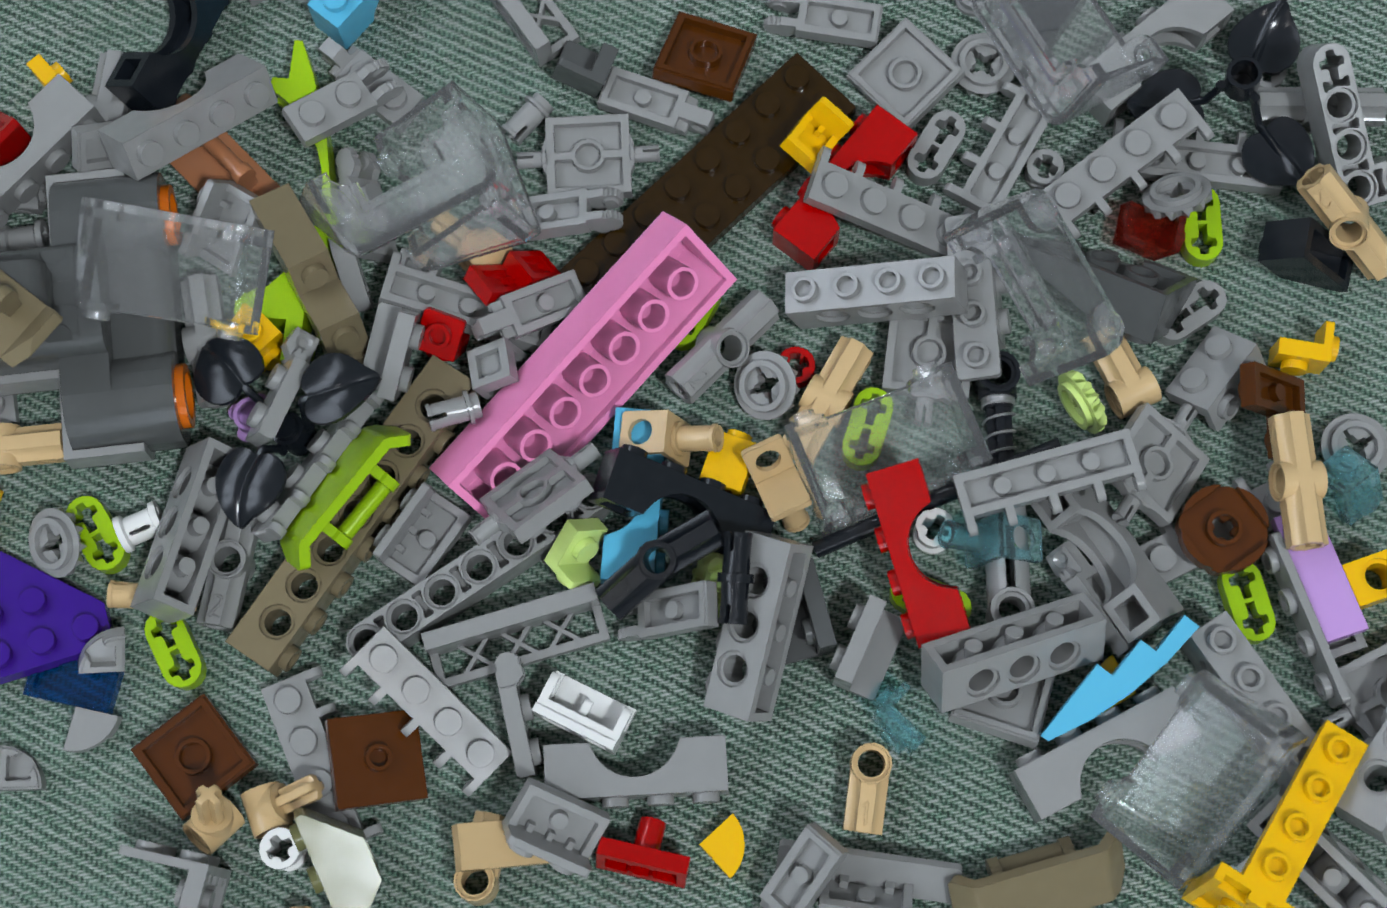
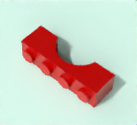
M877 104L868 116L862 113L856 119L849 131L851 136L843 146L839 144L834 146L829 163L852 171L854 164L858 160L866 164L863 177L890 180L907 160L911 149L916 143L918 133ZM810 175L800 187L797 194L800 198L791 208L783 207L771 224V227L774 228L772 244L806 270H816L837 245L840 227L832 214L803 202Z
M916 458L867 473L868 483L862 484L861 490L868 511L876 509L881 526L874 528L881 554L889 552L894 569L888 570L887 575L894 597L902 595L907 612L900 614L907 640L916 638L918 648H921V644L970 629L971 626L959 587L941 584L927 577L917 567L910 552L909 534L912 523L917 514L932 501L920 459Z

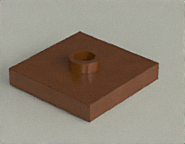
M679 11L655 63L652 78L732 102L756 46L758 34Z
M204 693L130 749L181 820L185 822L191 818V811L197 800L196 790L198 787L204 785L209 788L215 784L224 793L259 765L208 695Z
M404 710L332 718L325 721L336 812L422 801L428 798L419 727L408 737L400 732L411 719Z

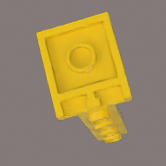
M1326 720L1318 729L1241 873L1222 861L1190 882L1181 899L1195 908H1295L1287 903L1286 900L1369 745L1329 720Z

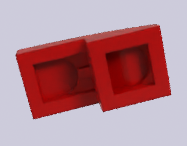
M541 250L509 251L503 264L470 265L463 279L484 305L488 306L496 302L502 295L561 273Z

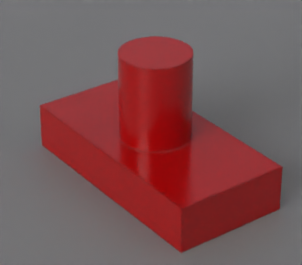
M644 816L639 820L634 844L603 836L600 838L596 852V868L685 889L690 857L660 850L666 823L654 817Z

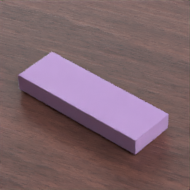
M1280 515L1274 517L1270 523L1274 533L1279 531L1285 542L1282 517ZM1328 535L1329 544L1323 548L1307 551H1292L1288 549L1329 644L1363 633L1369 627Z

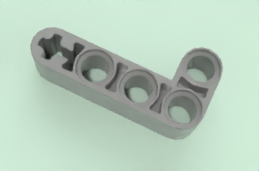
M1320 43L1306 46L1298 55L1297 71L1318 163L1322 165L1331 164L1346 185L1351 178H1354L1357 183L1354 195L1362 197L1368 206L1387 201V155L1374 158L1372 156L1348 51L1337 43ZM1327 58V64L1321 66L1320 69L1319 62ZM1331 80H1333V85L1323 86L1324 82H1332ZM1334 94L1338 100V108L1331 115L1327 109V103ZM1344 136L1348 147L1345 154L1340 157L1337 152V144L1339 139Z

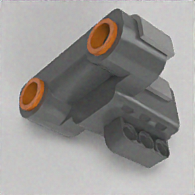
M115 168L45 176L50 246L1 251L0 270L44 304L57 311L63 317V320L29 358L12 368L0 359V397L59 390L64 461L72 469L154 460L156 451L189 447L191 445L190 428L195 426L196 413L193 385L188 366L185 364L181 335L182 321L176 249L181 245V228L173 187L166 183L160 172L151 173L137 181Z

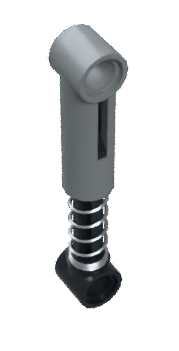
M1000 351L1002 373L1007 379L1005 384H993L988 379L977 380L972 383L974 392L981 402V409L986 415L982 426L986 429L987 436L983 439V444L987 446L988 453L984 456V461L988 463V466L1014 456V450L1018 449L1013 445V433H1016L1017 430L1012 428V416H1015L1016 413L1011 412L1017 398V384L1020 379L1021 369L1016 358L1006 351ZM1026 506L1015 508L1018 525L1009 527L1005 512L982 517L987 593L986 623L1002 618L999 613V605L1003 603L1014 604L1020 612L1035 608L1031 597ZM1005 549H1008L1010 587H1007Z

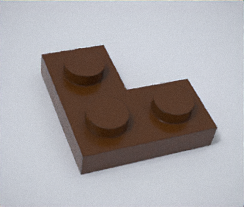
M1256 361L1240 364L1238 394L1241 400V407L1266 416L1267 432L1264 442L1268 451V459L1273 460L1268 418L1272 415L1288 411H1304L1306 413L1304 380Z

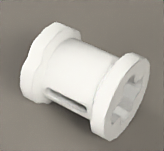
M155 500L148 502L147 508L124 518L120 515L112 518L115 533L127 553L135 551L136 545L155 538L163 515Z
M940 508L923 511L918 516L912 532L915 546L921 552L929 555L945 551L955 533L953 518L946 510ZM935 523L941 526L940 535L935 536L932 540L926 537L927 528H931Z
M275 828L268 831L263 836L259 846L262 861L273 869L292 872L301 868L306 862L307 849L300 852L297 850L290 830L287 828ZM281 841L293 844L287 850L290 856L288 859L276 856L281 851L279 844Z

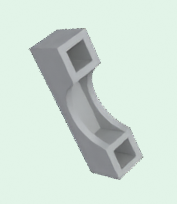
M1166 0L1167 2L1157 10L1153 6L1148 8L1136 20V27L1127 34L1123 31L1119 32L1107 43L1104 48L1105 52L1096 60L1090 56L1074 71L1076 78L1070 93L1103 127L1107 126L1127 109L1128 99L1142 87L1137 71V59L1142 54L1152 48L1165 45L1179 46L1192 52H1197L1225 29L1234 8L1226 0Z
M238 53L205 71L206 82L204 86L187 100L159 110H133L98 129L97 131L112 167L139 181L278 103L266 66Z
M59 73L28 102L34 120L33 135L28 147L17 159L0 166V230L6 225L9 215L21 203H27L36 196L40 185L45 181V176L58 173L68 164L72 155L71 126L105 122L96 107Z
M1093 488L1059 496L1063 510L1059 514L1053 515L1049 500L1030 504L1050 533L1062 536L1074 543L1093 563L1105 589V601L1102 607L1128 644L1154 633L1185 610L1127 528L1116 523L1118 520H1112L1111 516L1114 510L1107 501L1097 503Z
M1154 685L1134 696L1133 699L1136 706L1121 713L1118 706H1115L1094 718L1097 726L1082 734L1079 727H1076L1054 739L1058 747L1042 755L1040 749L1036 748L1016 759L1015 762L1018 769L1010 773L1009 777L1035 824L1082 798L1080 785L1082 769L1086 760L1095 749L1111 744L1127 745L1140 750L1149 758L1155 760L1201 735L1174 686L1160 692L1158 686Z
M725 735L680 737L673 755L666 764L650 774L637 777L623 776L606 768L595 756L589 742L543 745L545 784L584 802L602 801V809L628 808L629 800L647 799V806L651 807L675 805L674 797L691 796L693 804H712L720 802V795L729 794Z

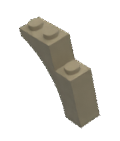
M289 183L250 200L249 203L260 230L290 282L316 337L320 339L319 343L324 354L342 353L363 364L369 339L360 314L338 278L326 245Z

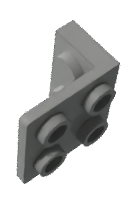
M141 839L136 840L135 848L120 845L118 852L120 855L189 870L187 878L182 879L176 889L174 897L175 907L222 908L232 870L218 867L221 858L181 849L180 856L177 858L175 857L177 848Z

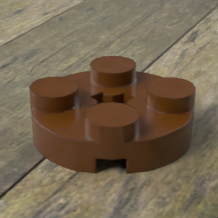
M1220 484L1200 489L1184 504L1175 524L1178 542L1185 556L1194 565L1213 576L1235 574L1247 569L1262 556L1268 543L1266 541L1268 538L1269 517L1264 506L1252 493L1239 487L1235 489L1228 486L1220 487L1222 485ZM1217 519L1220 523L1227 521L1232 523L1233 528L1229 534L1233 539L1217 538L1213 533L1215 529L1212 523L1213 520Z

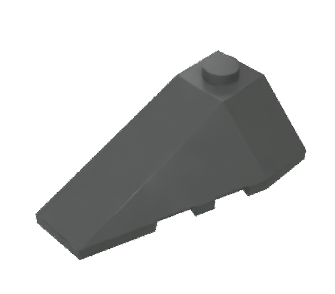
M1031 227L1011 233L1008 240L1013 247L1111 328L1125 333L1124 337L1127 340L1137 344H1152L1167 335L1192 293L1198 279L1145 259L1142 266L1122 262L1118 257L1119 252L1106 248L1105 251L1092 249L1086 252L1081 250L1082 244L1077 240L1074 241L1067 237Z

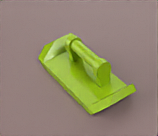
M372 425L361 429V433L350 442L336 461L335 468L325 476L311 495L310 502L305 508L300 510L286 529L287 533L280 539L282 551L289 564L298 571L311 568L310 546L321 532H324L345 550L353 543L352 539L388 494L390 492L394 493L400 485L377 465L390 448L410 446L411 433L397 426ZM370 474L376 482L337 529L330 521Z

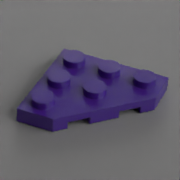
M0 551V685L78 661L83 647L91 638L113 628L109 608H107L104 602Z

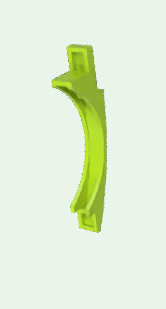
M294 40L289 78L272 77L271 80L275 94L278 96V105L282 108L320 89L311 58L301 40ZM331 136L315 144L321 165L322 192L314 227L326 245L336 270L328 238L339 235L335 155ZM284 272L262 290L238 302L236 305V317L249 305H255L281 332H284L283 343L296 327H300L302 330L312 334V326ZM281 349L280 361L282 363L284 355ZM314 351V353H313V355H312L310 361H313L314 356H315V351Z

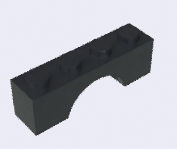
M167 0L170 21L166 37L161 45L153 52H123L105 87L132 111H152L175 105L183 84L194 71L198 56L204 45L211 39L213 28L222 12L228 7L230 0Z
M623 444L622 447L605 451L593 485L594 492L590 494L588 502L628 518L644 514L654 502L661 498H670L686 505L696 516L708 509L722 532H745L746 530L771 534L774 525L766 508L763 507L764 503L761 499L748 494H739L738 497L725 491L726 485L722 482L702 477L701 480L686 475L687 468L670 461H662L661 464L647 458V451L630 444ZM724 546L716 550L715 553L723 555Z

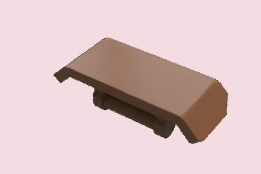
M185 93L177 99L176 104L181 103L192 96L190 94ZM227 132L169 163L197 193H199L208 179L232 180L258 196L280 187Z

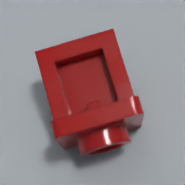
M427 307L423 312L420 322L421 325H425V331L419 350L426 352L429 357L435 355L442 361L454 362L466 351L470 335L464 333L467 322L460 317Z

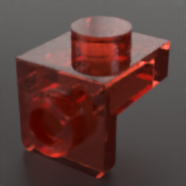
M1133 201L1123 203L1119 210L1113 244L1152 261L1177 254L1185 240L1186 233L1184 229L1187 217L1179 216L1173 221L1167 216L1162 219H1155L1153 214L1145 212L1144 206Z

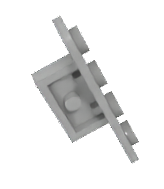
M986 212L947 217L945 219L947 255H955L967 271L968 314L952 315L957 378L960 382L999 378L1002 375L1000 350L1006 349L1005 334L1012 333L1009 309L1002 307L1001 294L1008 293V280L1005 268H999L992 255L989 217Z
M1279 531L1272 533L1267 538L1266 542L1268 543L1261 556L1262 563L1269 574L1274 573L1280 588L1278 599L1281 608L1287 616H1292L1298 630L1295 634L1298 648L1305 658H1310L1316 673L1313 676V681L1317 693L1322 700L1328 701L1331 708L1338 707L1351 701V696L1335 659L1368 647L1362 633L1328 644L1290 553L1286 549L1281 533Z
M781 839L779 841L776 870L796 840ZM846 848L849 853L820 894L818 908H912L913 898L951 904L948 883L956 874L962 876V865L960 863Z

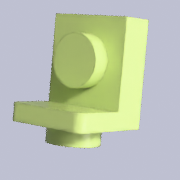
M599 518L568 519L544 559L546 564L556 574L557 580L569 589L593 582L595 587H598L601 582L600 575L589 564L590 559L598 552L599 544L608 530Z

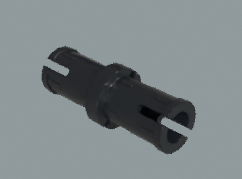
M723 531L722 573L718 572L717 582H721L720 617L718 623L748 625L749 584H754V574H750L753 533Z

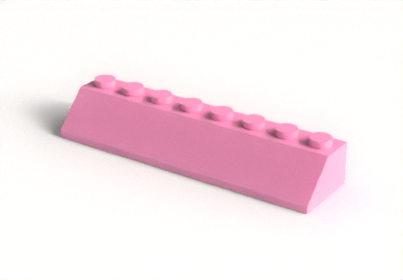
M662 211L518 369L519 381L502 387L482 409L483 417L475 419L476 424L471 425L469 423L429 469L486 519L489 515L479 500L482 496L549 448L558 455L571 457L586 446L615 415L616 407H622L733 285L737 278L686 223Z

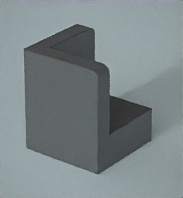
M569 40L564 45L551 78L596 98L604 86L619 49L604 42L599 52L596 53Z

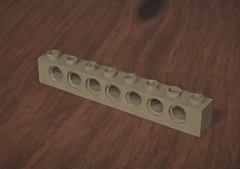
M432 355L411 384L408 393L403 395L382 424L397 426L411 433V438L421 440V445L415 453L406 455L400 453L401 447L390 448L377 464L386 473L395 475V480L400 484L394 493L390 492L353 537V543L347 550L344 549L342 556L337 561H324L326 549L333 544H337L324 532H321L310 546L311 568L298 571L284 559L226 639V643L277 678L282 671L288 672L296 664L302 653L299 647L309 634L315 635L321 629L328 616V613L325 611L334 598L340 599L349 590L354 580V577L351 575L361 561L366 563L373 556V551L376 548L373 543L380 530L386 524L392 526L402 512L399 510L403 498L412 488L418 490L421 484L426 482L430 474V469L428 468L430 464L455 439L453 432L459 424L432 432L429 419L425 417L426 410L424 405L462 396L463 390H467L468 394L475 392L472 390L469 377L435 355ZM370 474L330 521L337 529L376 482ZM307 580H317L318 587L315 594L310 598L300 599L298 590L301 584ZM281 616H290L291 626L289 630L283 635H273L272 626L275 620Z

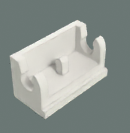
M559 671L551 673L537 702H535L532 708V712L536 717L613 755L616 754L637 712L636 709L610 698Z

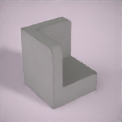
M505 337L467 351L472 390L490 401L502 387L519 381L517 368L521 367L528 360V355Z

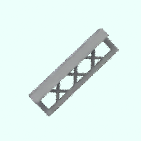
M490 0L539 67L561 55L567 41L570 40L577 44L581 42L580 36L553 0H540L538 14L529 13L520 0ZM546 9H547V11L550 13L551 16L545 15V10H546ZM542 24L560 27L566 36L551 45L549 39L541 30Z
M594 582L421 633L424 648L430 655L435 675L449 689L494 676L496 668H494L495 663L481 655L489 641L499 637L515 645L511 651L512 653L515 652V655L519 653L521 648L529 652V654L519 656L521 662H523L522 667L611 641L599 598L595 591ZM593 610L599 633L580 638L567 631L575 615ZM565 618L561 627L552 623L553 621ZM545 625L557 632L549 648L538 651L524 643L533 627ZM522 631L518 639L510 636V634ZM563 636L572 640L559 644ZM480 643L476 652L466 648ZM460 650L472 657L464 673L446 678L440 655ZM478 661L487 665L473 670Z

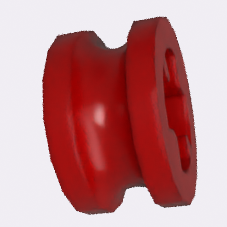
M802 347L785 349L780 355L788 357L787 362L789 364L790 360L799 359V365L803 363L807 365V367L802 369V376L796 377L797 387L799 389L806 387L815 374L813 355Z

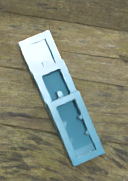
M1182 615L1155 649L1143 640H1138L1111 674L1099 664H1095L1043 729L1040 736L1050 741L1094 719L1130 695L1164 666L1200 626L1186 615Z

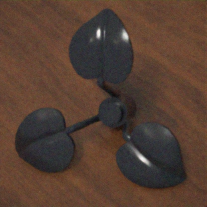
M1278 0L1261 6L1246 15L1235 25L1228 38V55L1232 61L1228 65L1225 79L1217 81L1215 87L1206 95L1200 97L1201 86L1195 76L1182 69H1167L1150 77L1142 85L1141 89L1128 99L1127 108L1135 120L1177 88L1180 89L1203 119L1204 112L1201 105L1209 103L1220 92H1225L1234 101L1243 102L1248 100L1251 103L1255 128L1259 133L1253 134L1246 139L1241 154L1243 166L1253 179L1271 186L1296 187L1297 181L1304 176L1306 171L1315 166L1313 145L1305 128L1296 120L1286 116L1275 118L1265 127L1259 105L1260 96L1257 91L1262 74L1270 75L1283 72L1295 63L1299 55L1300 36L1287 0Z
M222 335L211 339L201 349L195 367L194 384L197 392L205 401L212 405L223 406L233 403L242 391L255 403L258 401L263 403L264 399L249 386L264 372L265 365L261 352L250 341L242 337ZM327 353L315 359L306 368L301 379V386L306 394L298 399L301 417L296 413L287 412L275 439H273L277 445H261L256 453L246 447H238L232 450L221 462L216 475V493L220 506L229 520L238 528L244 529L255 517L269 509L282 494L287 482V472L283 462L271 453H279L281 456H285L288 452L295 456H304L310 453L306 447L317 433L315 424L331 425L349 416L370 397L382 380L381 376L354 358L342 353Z

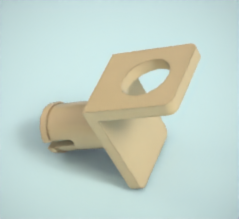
M670 410L625 411L622 414L619 447H622L623 444L634 445L644 449L648 454H661L674 463L689 467L691 452H720L724 444V433L721 425H690ZM648 421L652 426L650 438L642 444H635L631 439L632 429L637 423Z
M776 434L742 450L741 456L770 519L773 522L782 519L785 530L790 533L800 532L805 529L810 522V517L805 508L812 504V500L782 436ZM766 451H776L779 453L778 459L772 465L767 467L756 465V460L762 453Z

